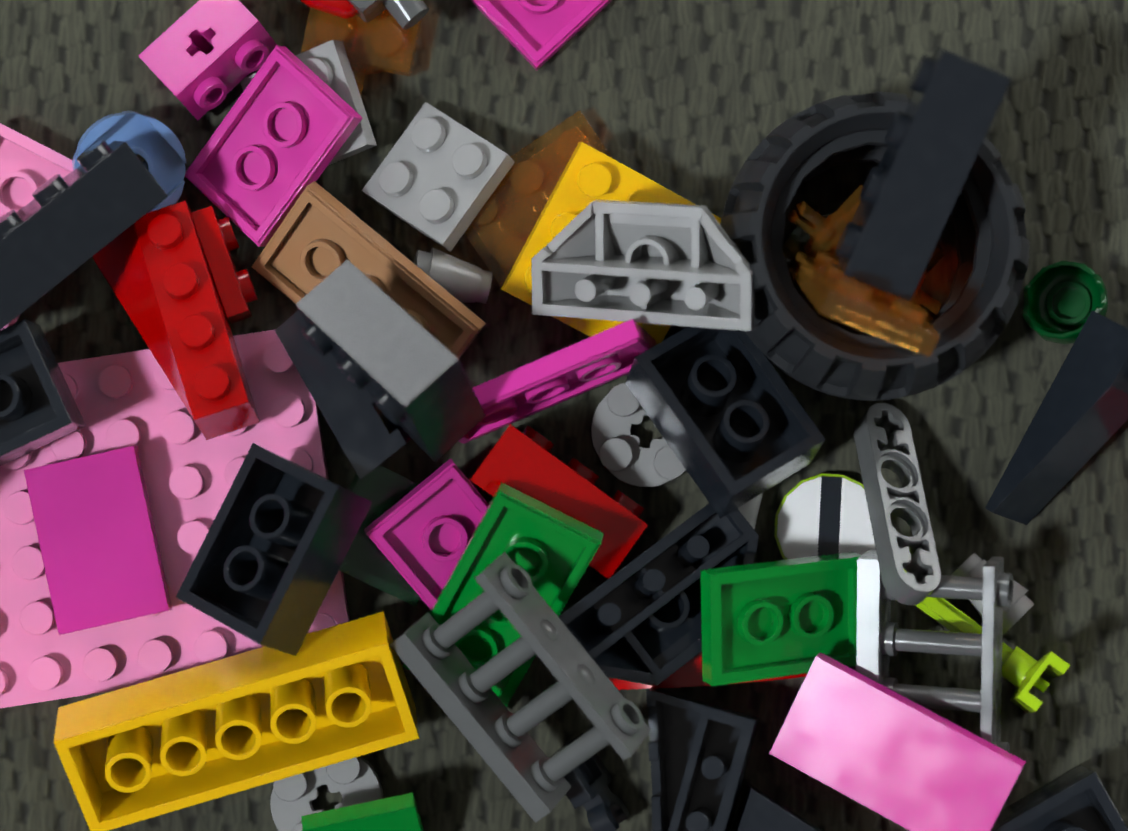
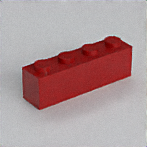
M186 200L146 213L92 256L93 260L206 440L259 423L258 413L228 318L226 317Z

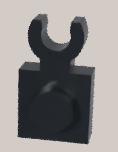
M583 733L565 743L550 758L583 735ZM597 754L564 776L571 785V788L565 795L575 809L583 805L587 811V819L593 831H615L620 827L619 823L630 817L624 802L608 788L607 785L613 779Z

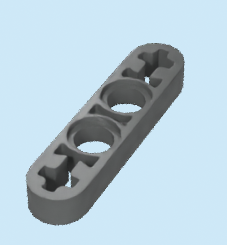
M876 403L857 421L854 427V438L881 579L885 590L899 603L918 605L938 587L941 581L939 560L908 419L893 405ZM881 468H886L896 473L902 482V488H897L887 483L882 476ZM890 516H896L906 521L911 528L912 537H907L897 532L891 523Z

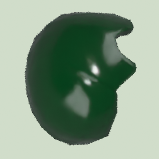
M1063 260L1043 267L1023 289V319L1030 328L1048 342L1063 345L1073 344L1092 310L1103 316H1106L1108 297L1106 286L1101 276L1082 263Z

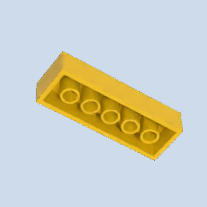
M384 611L308 633L296 656L264 646L58 707L53 743L90 831H109L419 739L415 703L399 656L390 646L394 641Z

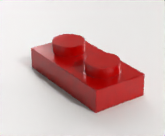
M212 206L191 212L226 317L231 323L252 317L248 303L258 299L247 268L240 271L236 270L230 251L240 247L229 217L219 220Z

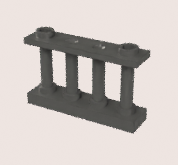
M869 549L857 559L856 671L926 709L981 713L980 737L1010 753L1009 742L1001 741L1003 608H1010L1013 599L1012 573H1004V557L992 556L983 566V578L941 575L938 587L928 596L934 598L983 600L982 634L902 629L899 628L897 622H891V601L896 600L885 590L876 550ZM898 651L982 657L981 690L898 684L897 678L890 677V656H896Z
M503 552L474 578L483 588V593L442 625H439L430 613L427 612L391 643L390 646L536 823L549 814L571 788V785L564 778L565 775L609 744L623 760H626L633 755L651 730L644 722L638 707L623 697L533 587L528 573ZM500 609L521 637L479 669H475L455 643ZM537 654L558 681L513 714L491 688ZM574 699L595 726L551 758L547 757L527 732Z

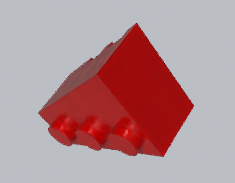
M510 424L470 480L493 497L502 482L604 533L602 543L589 566L609 579L648 526L647 523L639 518L645 509L619 490L611 498L594 485L599 476L574 458L570 460L568 465L564 464L549 453L554 444L528 425L521 432Z

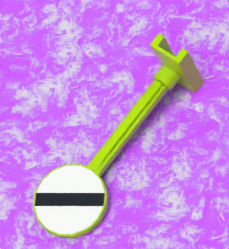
M819 474L804 479L794 486L784 496L775 516L774 536L783 559L855 552L863 555L869 549L876 550L864 485L845 475ZM927 597L924 601L915 605L950 632L982 634L981 625L944 598ZM1002 642V677L1016 687L1010 701L1027 714L1036 712L1043 702L1029 692L1032 686L1044 693L1050 683L1040 677L1041 674L1045 671L1053 678L1064 675L1070 664L1052 651L1037 661L1018 646L1013 650Z

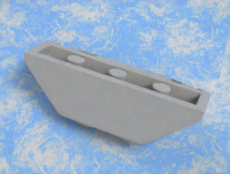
M596 199L531 259L532 315L623 322L633 319L637 323L752 331L754 329L755 298L753 272L749 267L750 264L706 206Z

